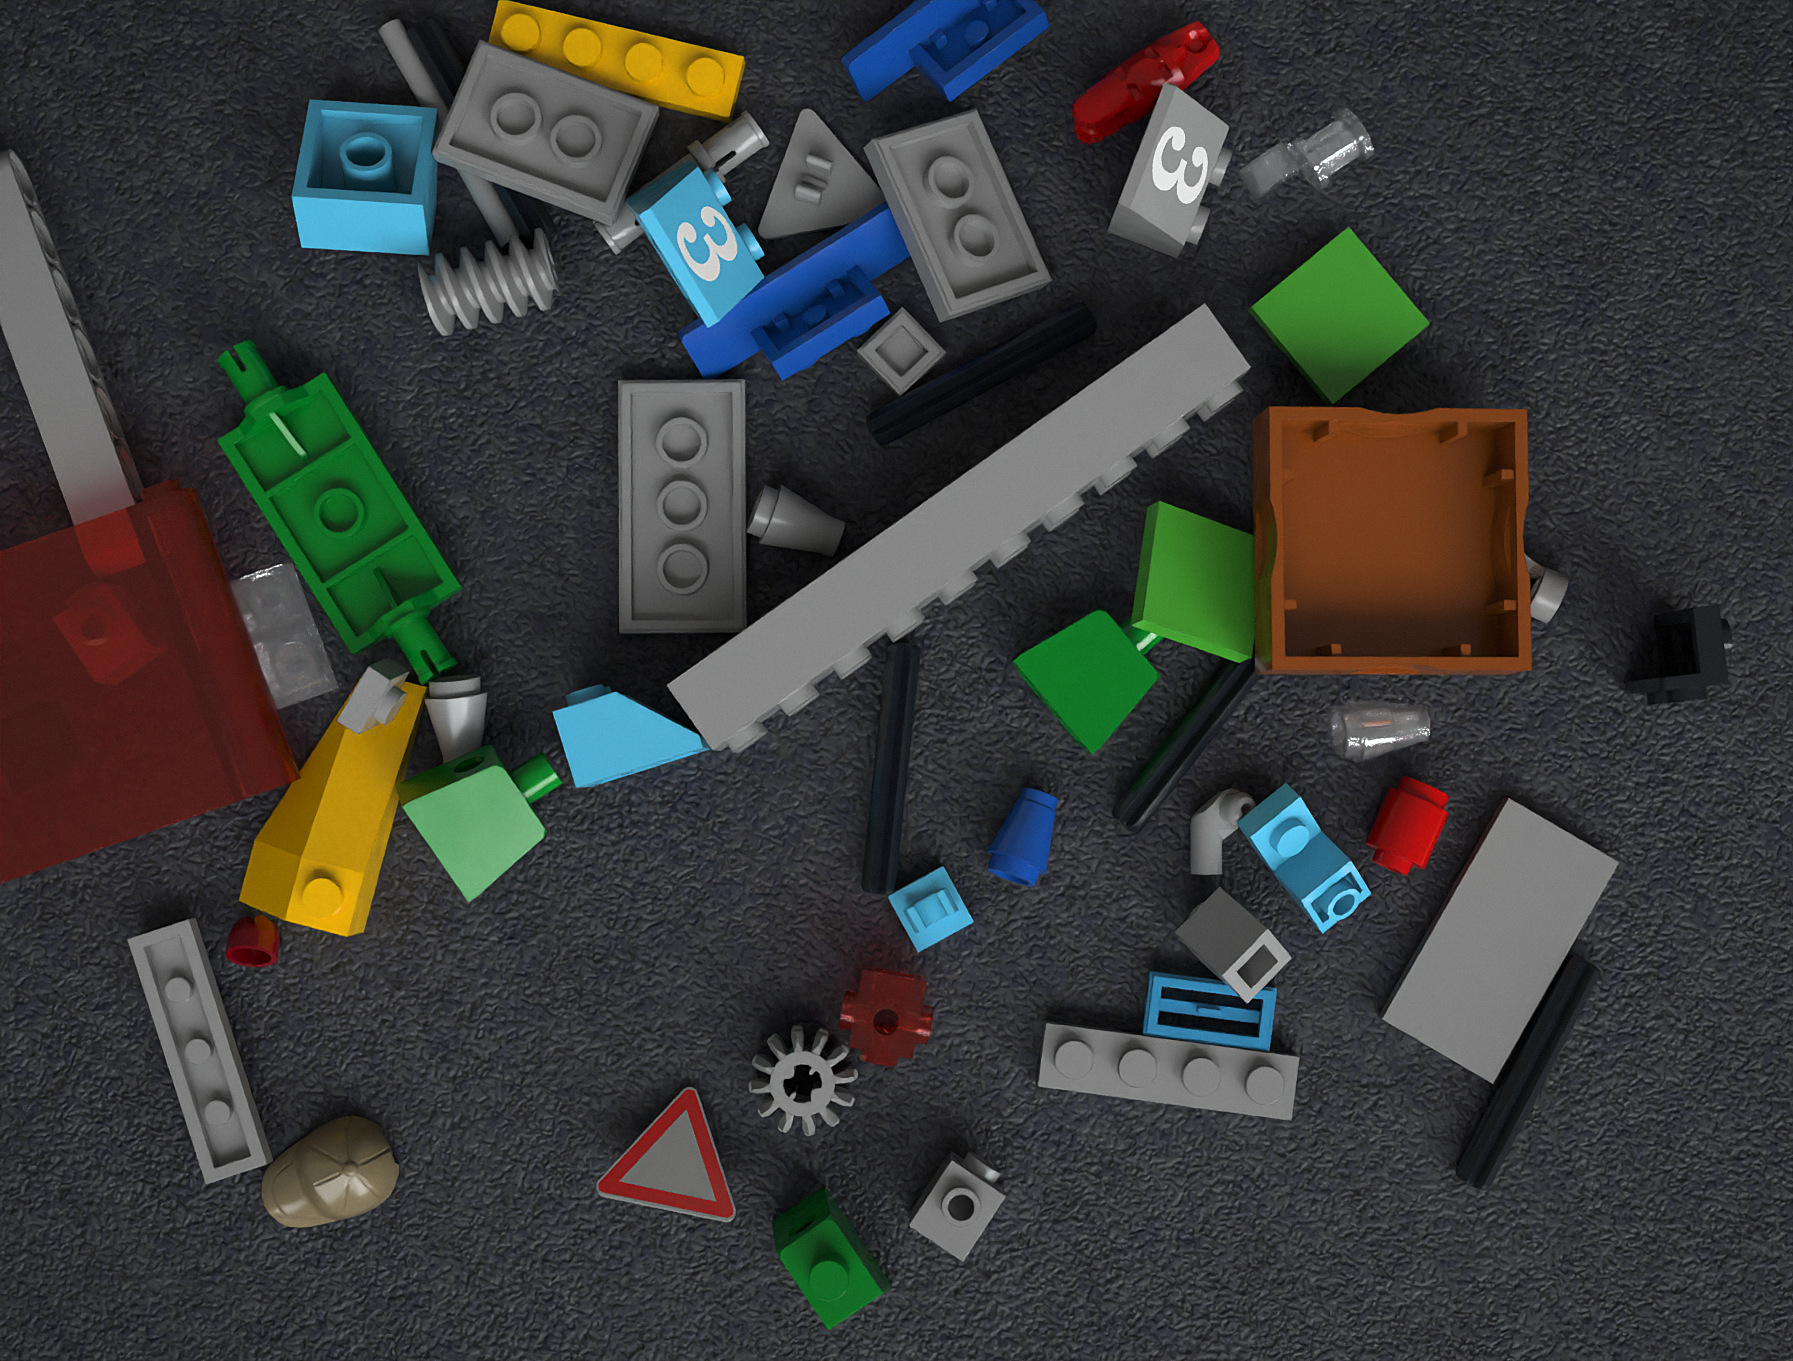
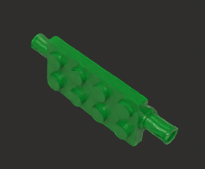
M253 340L243 341L233 346L246 369L238 356H232L230 351L226 350L219 356L217 362L225 370L247 405L243 410L246 417L237 428L217 441L352 655L358 656L385 638L391 639L394 637L418 675L421 685H425L429 681L440 677L427 654L439 672L443 670L446 673L457 665L454 657H451L426 617L429 616L432 608L465 587L331 376L324 372L303 386L289 389L288 386H279L257 351Z

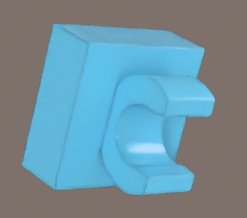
M943 865L894 891L893 894L887 895L917 952L928 948L974 922Z

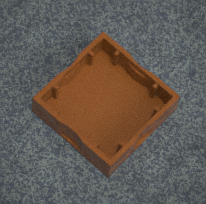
M1269 406L1252 419L1255 674L1509 675L1532 670L1530 575L1525 560L1523 543L1524 520L1529 503L1527 409L1435 408L1418 413L1391 414L1372 411L1362 407Z

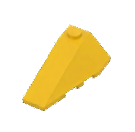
M404 681L400 689L406 692L407 696L393 720L386 726L380 723L359 735L337 721L354 692L356 686L354 687L255 838L238 901L284 921L346 937L364 932L399 801L396 785L405 779L425 703L424 696H427L429 688L426 686Z

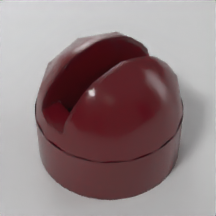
M257 915L254 920L249 916L241 917L232 925L227 939L225 956L231 962L247 967H267L275 964L278 960L280 946L278 928L272 920L263 915Z

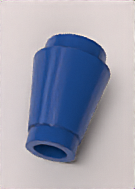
M1022 788L1019 799L1014 803L986 851L991 856L987 867L989 872L1020 885L1035 887L1039 874L1047 873L1056 815L1055 809L1058 803L1057 798L1036 789Z

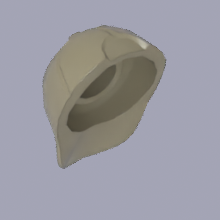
M354 1115L337 1118L314 1129L271 1163L265 1171L262 1181L263 1203L274 1219L289 1227H311L355 1217L376 1208L390 1197L398 1179L399 1164L395 1163L391 1147L383 1135V1128L377 1123Z

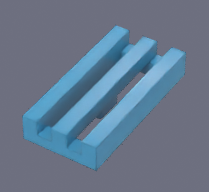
M1148 970V988L1144 1001V1020H1142L1140 1032L1142 1035L1270 1051L1277 995L1276 987L1265 985L1253 997L1254 999H1262L1260 1010L1161 997L1162 986L1232 996L1238 995L1220 979ZM1159 1011L1255 1023L1258 1024L1257 1035L1158 1023Z

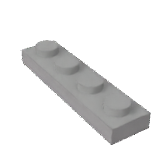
M196 918L187 919L127 939L205 1183L209 1184L272 1162L273 1157Z
M1044 1020L1036 1084L1038 1087L1292 1121L1300 1057L1292 1053L1266 1052L1144 1036L1141 1033Z

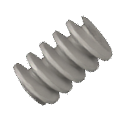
M541 227L534 230L533 249L527 250L517 234L510 235L509 252L505 256H502L492 240L485 241L484 261L477 262L467 246L460 248L458 268L453 269L442 252L435 254L434 274L428 275L421 264L418 263L420 283L430 318L436 329L443 336L452 335L455 315H457L466 329L472 330L476 329L479 324L480 308L490 322L496 324L500 323L503 319L504 302L508 304L515 316L523 317L526 316L528 311L529 296L533 298L540 310L547 311L552 306L553 290L556 289L559 295L561 294L550 247Z

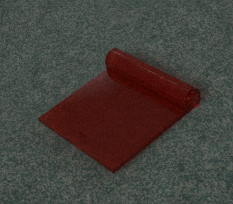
M178 479L165 481L141 490L140 493L144 502L0 551V884L301 779L194 487L181 489Z

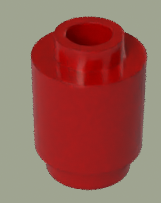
M1401 776L1397 788H1389L1365 841L1368 847L1376 850L1371 861L1404 876L1408 875L1411 866L1424 870L1449 815L1444 810L1449 796L1421 781Z

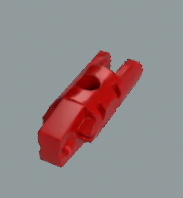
M1197 20L1153 41L1132 57L1104 74L1101 81L1086 90L1084 95L1080 94V97L1075 99V103L1072 104V117H1075V120H1073L1074 134L1077 135V140H1081L1082 144H1097L1098 141H1103L1104 137L1111 136L1127 124L1136 123L1154 110L1164 82L1177 86L1182 91L1185 90L1219 59V46L1215 39Z

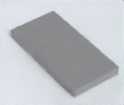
M745 379L618 380L619 633L739 634L748 628Z
M1503 798L1378 1017L1493 1084L1619 862L1512 799Z

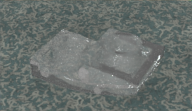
M292 561L230 581L277 710L339 688Z

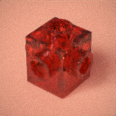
M863 965L859 992L845 991L839 1029L851 1031L848 1047L861 1049L860 1060L878 1065L897 1066L899 1057L913 1059L915 1043L928 1045L934 1007L923 1005L927 983L926 976ZM890 1009L899 1018L893 1025L883 1026L876 1021L874 1016L880 1010Z

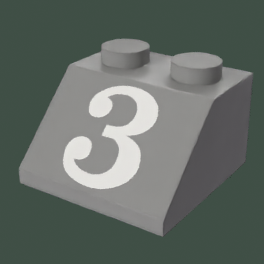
M1164 82L1107 232L1178 258L1186 241L1197 245L1211 210L1200 205L1208 183L1220 186L1233 150L1222 146L1230 126L1177 86Z

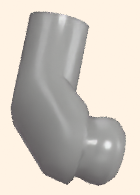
M1232 788L1220 791L1192 815L1190 822V874H1222V841L1238 829L1237 822L1256 807L1254 799L1248 793Z

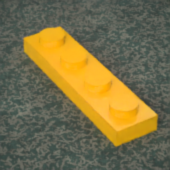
M509 0L498 1L488 43L659 107L726 123H731L746 64L744 56Z

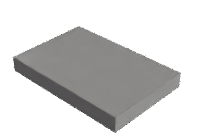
M479 39L432 154L437 162L614 227L659 117V106Z
M977 109L874 138L864 147L867 158L940 323L1041 289L1052 281Z

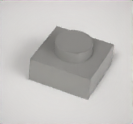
M389 657L368 666L337 721L358 735L380 723L385 726L388 725L406 699L407 693L400 688L410 670Z

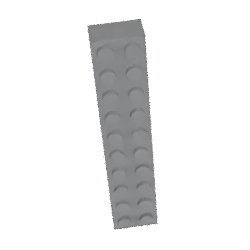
M1204 303L667 684V687L712 750L722 751L729 747L732 753H740L768 733L762 722L782 708L784 713L790 717L820 696L814 685L833 671L837 673L841 680L872 659V654L867 647L885 634L889 636L893 643L924 622L923 618L925 616L921 612L923 607L938 597L945 606L950 604L976 585L975 582L978 578L974 571L991 560L998 569L1028 548L1027 545L1031 540L1027 534L1037 526L1043 524L1047 531L1051 532L1080 511L1079 508L1085 504L1080 498L1082 494L1095 487L1100 496L1132 474L1131 471L1138 466L1133 458L1144 450L1153 459L1179 441L1183 434L1191 428L1186 421L1196 413L1205 422L1235 400L1234 398L1244 391L1238 382L1251 366Z

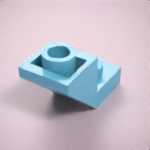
M1284 783L1237 822V825L1259 858L1322 934L1337 921L1352 914L1358 904L1371 894L1352 861L1321 831L1302 798L1287 783Z

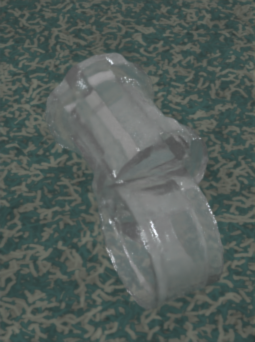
M1342 107L1334 113V121L1311 137L1307 139L1297 137L1288 144L1286 141L1275 145L1242 168L1238 175L1255 200L1269 193L1299 172L1315 189L1322 190L1329 185V177L1333 173L1357 158L1362 161L1367 160L1374 155V148L1369 134L1357 116L1348 108Z

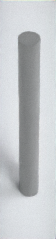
M401 20L389 21L380 27L378 32L420 106L438 108L439 137L450 108L415 49ZM457 169L500 247L503 250L508 249L510 235L517 234L522 241L523 237L492 182Z

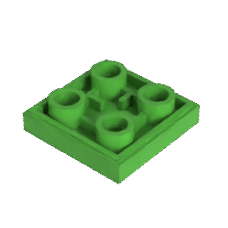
M1349 226L1248 310L1328 407L1337 402L1430 324Z
M1162 501L1147 507L1131 626L1238 663L1252 658L1255 636L1254 536Z

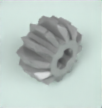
M801 1024L794 1025L791 1030L793 1044L791 1048H788L782 1037L774 1033L768 1038L767 1042L778 1060L765 1054H755L752 1065L771 1076L758 1077L751 1080L749 1091L755 1094L771 1092L772 1096L761 1103L758 1113L761 1117H766L779 1107L784 1110L778 1125V1130L787 1133L795 1115L802 1116L804 1134L806 1136L814 1135L816 1131L814 1114L818 1112L831 1127L839 1123L840 1117L837 1110L830 1103V1100L843 1106H852L854 1103L855 1095L848 1089L835 1084L856 1080L858 1078V1069L852 1066L835 1068V1064L847 1056L849 1047L845 1043L836 1045L829 1053L822 1050L829 1035V1031L823 1027L817 1031L813 1045L805 1044L803 1026ZM797 1065L811 1066L809 1075H812L815 1071L820 1074L821 1080L813 1083L812 1091L809 1095L798 1094V1085H795L792 1089L788 1086L786 1079L794 1076Z

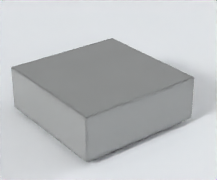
M902 307L857 350V354L898 397H901L908 393L946 356V351Z

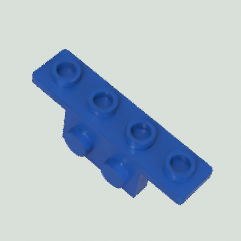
M915 0L904 11L871 36L860 41L855 48L843 56L842 63L857 94L866 102L914 66L951 102L1049 28L1050 25L1045 11L1034 0Z
M887 201L767 275L719 322L707 328L701 319L698 318L678 332V337L705 380H714L761 350L783 381L794 373L811 367L820 357L850 338L862 335L874 323L889 315L890 311L884 299L870 281L909 258L910 253Z

